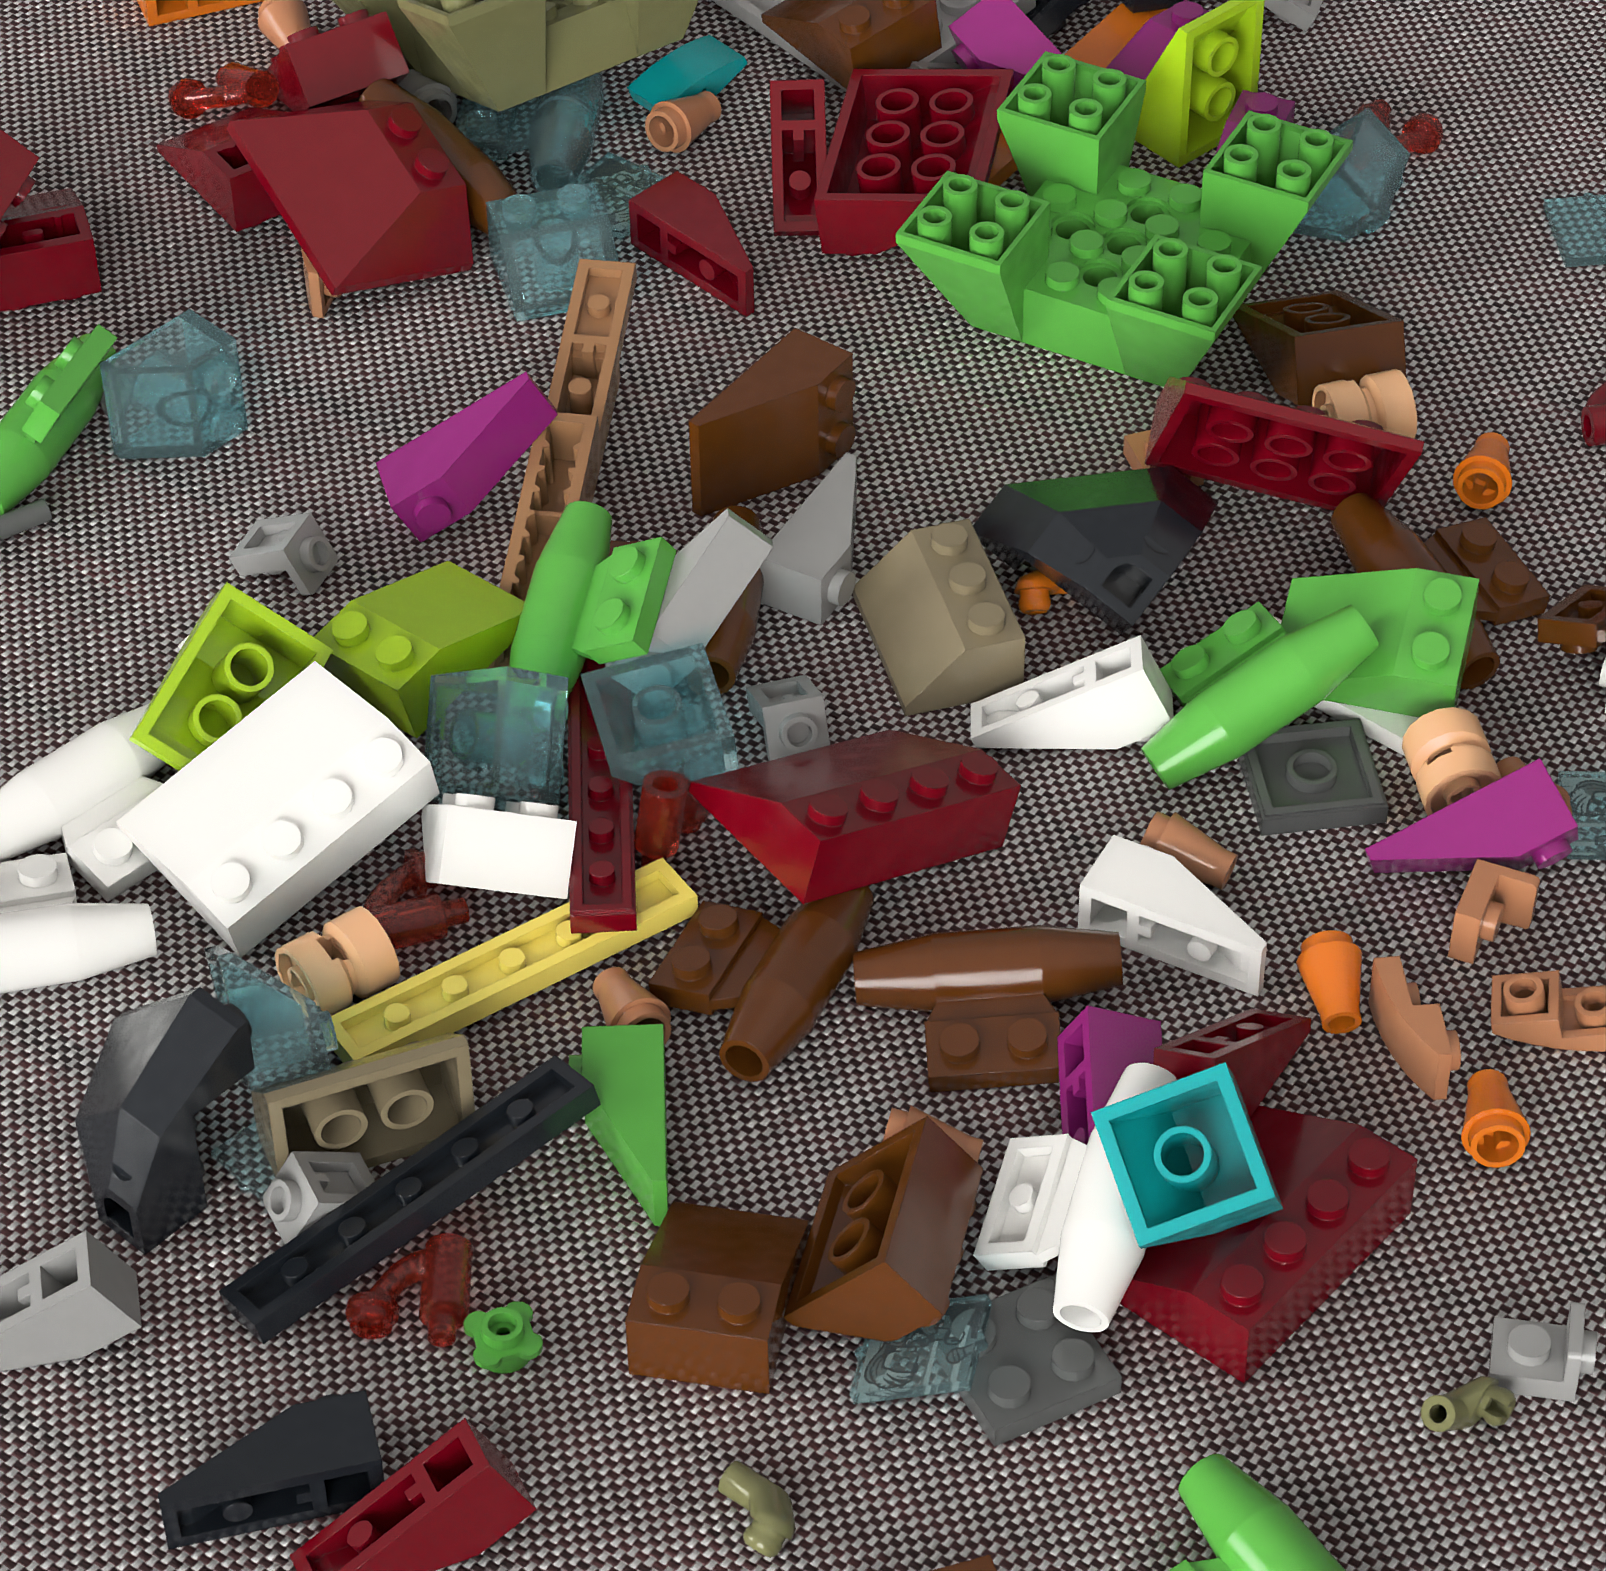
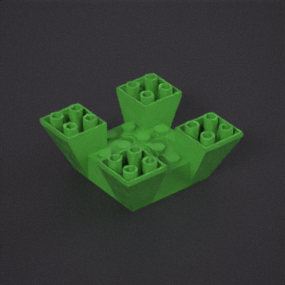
M1045 51L997 109L998 123L1028 195L1018 190H1010L974 179L969 175L946 171L896 232V243L972 327L1164 387L1169 377L1179 379L1191 375L1348 157L1353 148V140L1332 135L1322 129H1311L1287 122L1271 114H1260L1249 110L1203 170L1202 189L1193 184L1180 183L1150 174L1142 169L1129 167L1146 91V80L1126 75L1116 69H1106L1078 61L1068 55Z

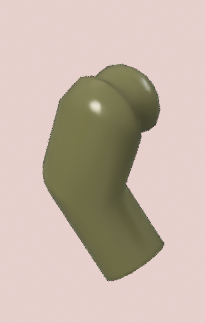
M1480 1376L1446 1394L1433 1395L1427 1398L1422 1404L1420 1411L1421 1419L1428 1429L1435 1432L1467 1429L1476 1424L1481 1418L1492 1426H1501L1511 1416L1516 1404V1398L1512 1391L1498 1386V1379Z
M734 1461L731 1463L719 1481L718 1491L748 1510L750 1516L754 1518L743 1533L744 1543L766 1557H775L780 1553L785 1539L792 1540L796 1530L792 1501L787 1492L742 1462Z

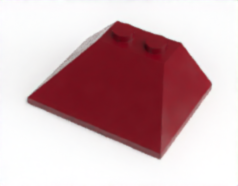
M366 100L229 122L226 128L332 296L464 272L471 269L474 262L466 183L412 102Z

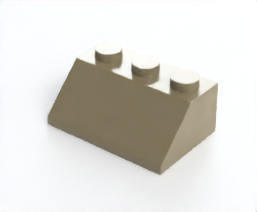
M970 519L911 530L855 584L853 590L854 600L905 716L973 703L1024 682L1025 636Z
M446 1033L422 1041L411 1042L402 1047L358 1060L346 1061L334 1067L290 1080H282L273 1085L251 1091L257 1135L274 1178L292 1151L360 1152L368 1168L415 1154L475 1112L469 1044L464 1034Z

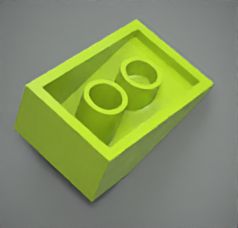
M1229 0L1177 30L1145 79L1146 91L1135 141L1178 168L1218 146L1226 120L1242 91L1258 92L1265 0Z
M446 561L351 600L314 637L334 649L324 665V669L386 716L397 728L418 738L512 644L525 601L460 566Z
M226 582L211 599L183 644L129 740L180 771L314 661L324 667L334 649Z

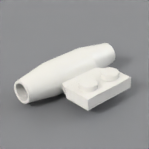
M149 704L98 723L17 773L0 788V862L62 837L68 862L107 902L158 870L116 823L163 784L150 778L166 763L129 740Z
M66 852L52 855L35 854L19 860L0 862V994L81 981L157 955L155 930L149 904L77 903L76 890Z
M1131 1064L1125 1068L1106 1106L1171 1083L1177 1079L1168 1070L1154 1064ZM1096 1126L1090 1135L1087 1145L1071 1138L1069 1134L1010 1138L973 1256L987 1271L1046 1267L1048 1260L1058 1256L1053 1303L1055 1317L1063 1324L1079 1331H1103L1109 1326L1144 1257L1146 1248L1141 1249L1138 1246Z

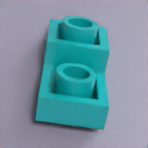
M706 35L680 46L661 58L634 80L627 89L633 101L651 111L652 107L658 102L692 96L702 91H709L716 96L748 62L744 56L713 36Z

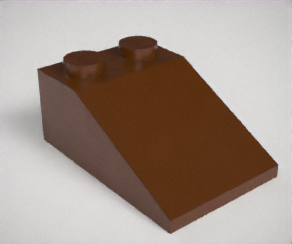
M785 0L761 14L762 22L846 90L853 69H907L911 66L912 61L919 62L942 48L936 0Z
M1339 290L1241 304L1233 315L1236 324L1275 392L1298 406H1312L1314 388L1319 384L1338 380H1354L1359 386L1361 378L1365 375L1392 369L1400 370L1406 377L1404 320Z
M794 328L690 419L692 512L704 516L725 507L733 506L819 476L837 458H842L846 452L848 453L856 436V429L853 426V397L856 389L855 382L853 381V353Z
M673 1201L640 1265L625 1319L629 1374L770 1394L787 1320L783 1316L806 1246L809 1220Z

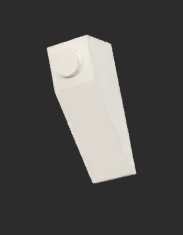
M1139 635L971 703V740L976 748L1119 749L1134 742L1149 741L1174 717L1172 691L1142 636Z
M1113 835L1080 884L1078 928L1119 932L1120 945L1122 947L1258 997L1264 983L1267 942L1174 856Z

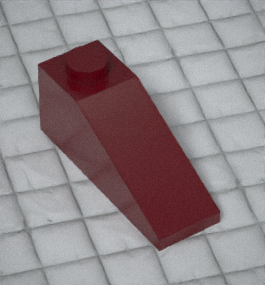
M824 79L770 80L774 236L819 235L814 197L827 157Z
M676 171L629 199L630 237L633 246L747 317L755 312L753 266L716 194Z
M1251 1008L1155 1047L1153 1064L1168 1070L1179 1080L1226 1062L1235 1076L1249 1117H1251L1310 1033L1311 1018Z
M464 1418L293 1552L290 1558L296 1571H436L478 1556L537 1509L513 1463Z

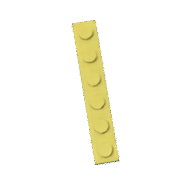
M662 857L635 870L637 931L571 934L570 902L322 1020L324 1039L344 1063L402 1047L411 1042L422 1041L446 1033H454L692 917L698 909V896Z

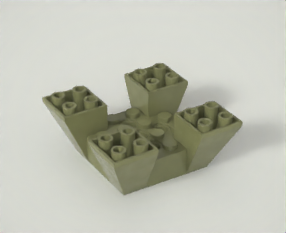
M699 0L332 1L346 15L362 9H368L370 16L386 11L409 70L414 69L424 76L446 85L452 93L501 112L683 39Z

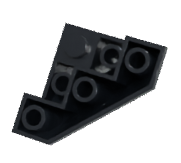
M1173 466L1005 484L974 523L973 527L981 544L1015 570L1026 560L1121 635L1135 624L1172 576L1203 532L1219 502Z
M201 987L125 1011L113 1020L75 1119L82 1158L99 1220L144 1255L207 1208L202 1177L205 1174V1168L198 1153L195 1135L197 1121L194 1114L255 1069L250 1039L252 1027L247 1017L234 1004L229 1002L223 1004Z

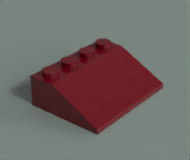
M853 69L814 197L822 254H844L848 256L878 254L897 246L896 232L946 171L969 175L974 179L988 183L1001 134V128L997 120V109L1011 93L1014 82V69Z
M1169 377L1156 401L1144 464L1154 467L1173 466L1182 474L1334 511L1344 499L1356 493H1367L1381 505L1385 506L1422 454L1424 441L1386 431L1381 425L1372 421L1355 420L1350 422L1326 416L1324 411L1316 407H1290L1270 402L1267 397L1256 392L1241 391L1234 393L1214 388L1207 381L1196 377H1182L1179 379Z
M889 729L691 781L688 792L802 904L1003 847L1021 785L998 765L994 758L987 755L982 749Z
M1258 1106L1250 1120L1283 1209L1216 1234L1147 1247L1144 1257L1120 1304L1240 1382L1245 1383L1411 1213L1417 1158L1359 1124Z

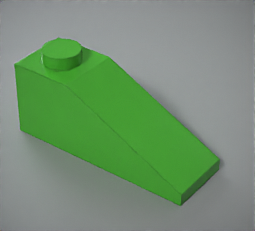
M663 1024L582 1027V1054L569 1055V1066L594 1085L601 1103L600 1106L585 1116V1124L654 1226H660L668 1212L666 1065Z

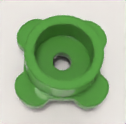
M514 1301L506 1307L495 1308L487 1313L474 1311L465 1318L464 1332L474 1339L476 1349L473 1352V1358L477 1366L495 1373H512L520 1370L530 1360L540 1355L543 1350V1340L540 1335L533 1332L530 1324L533 1319V1310L528 1304Z

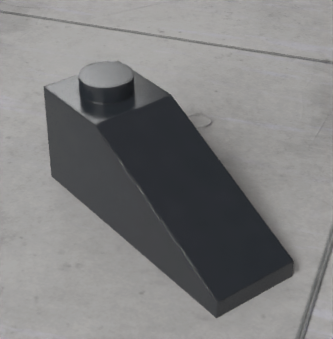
M366 1390L343 1395H325L314 1401L292 1405L158 1493L168 1550L344 1513L384 1482L382 1459Z

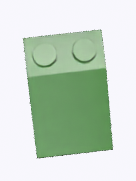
M1420 568L1292 578L1281 625L1288 634L1348 605L1354 606L1371 628L1380 646L1324 700L1420 718L1422 715L1436 709L1457 706L1476 618L1480 579Z

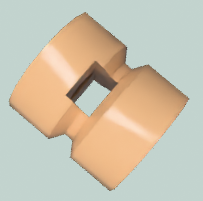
M1392 369L1365 375L1361 378L1359 386L1354 380H1338L1319 384L1314 388L1312 407L1321 409L1325 412L1326 416L1350 422L1368 420L1381 425L1386 431L1411 438L1416 436V404L1409 382L1400 370Z
M1450 707L1436 709L1424 714L1409 726L1403 736L1402 750L1416 782V788L1427 816L1502 778L1478 717L1466 709Z
M362 906L355 907L324 923L322 936L314 931L307 932L277 948L275 952L276 968L289 998L305 1019L313 1024H320L322 1020L351 1007L353 994L361 999L368 998L398 982L400 977L399 961L387 933L372 913Z

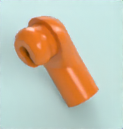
M1038 570L1020 577L1017 580L1014 591L1015 594L1019 595L1018 607L1020 611L1028 615L1046 613L1051 605L1050 595L1068 594Z

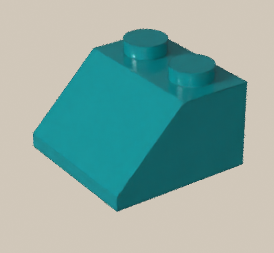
M1226 1062L1091 1112L1138 1246L1141 1249L1216 1234L1283 1209L1235 1076Z

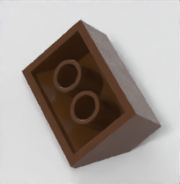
M926 1116L828 1172L783 1318L796 1327L891 1343L918 1328L925 1330L934 1326L944 1316L950 1305V1298L948 1296L956 1267L963 1257L964 1250L962 1245L970 1217L977 1206L975 1198L984 1168Z

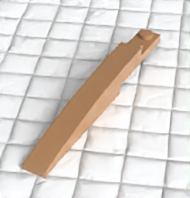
M579 259L548 399L556 408L558 415L532 443L499 587L523 601L526 599L536 562L565 507L574 501H587L591 503L593 501L621 378L619 361L637 281L636 263ZM512 644L479 676L477 683L478 693L506 695Z

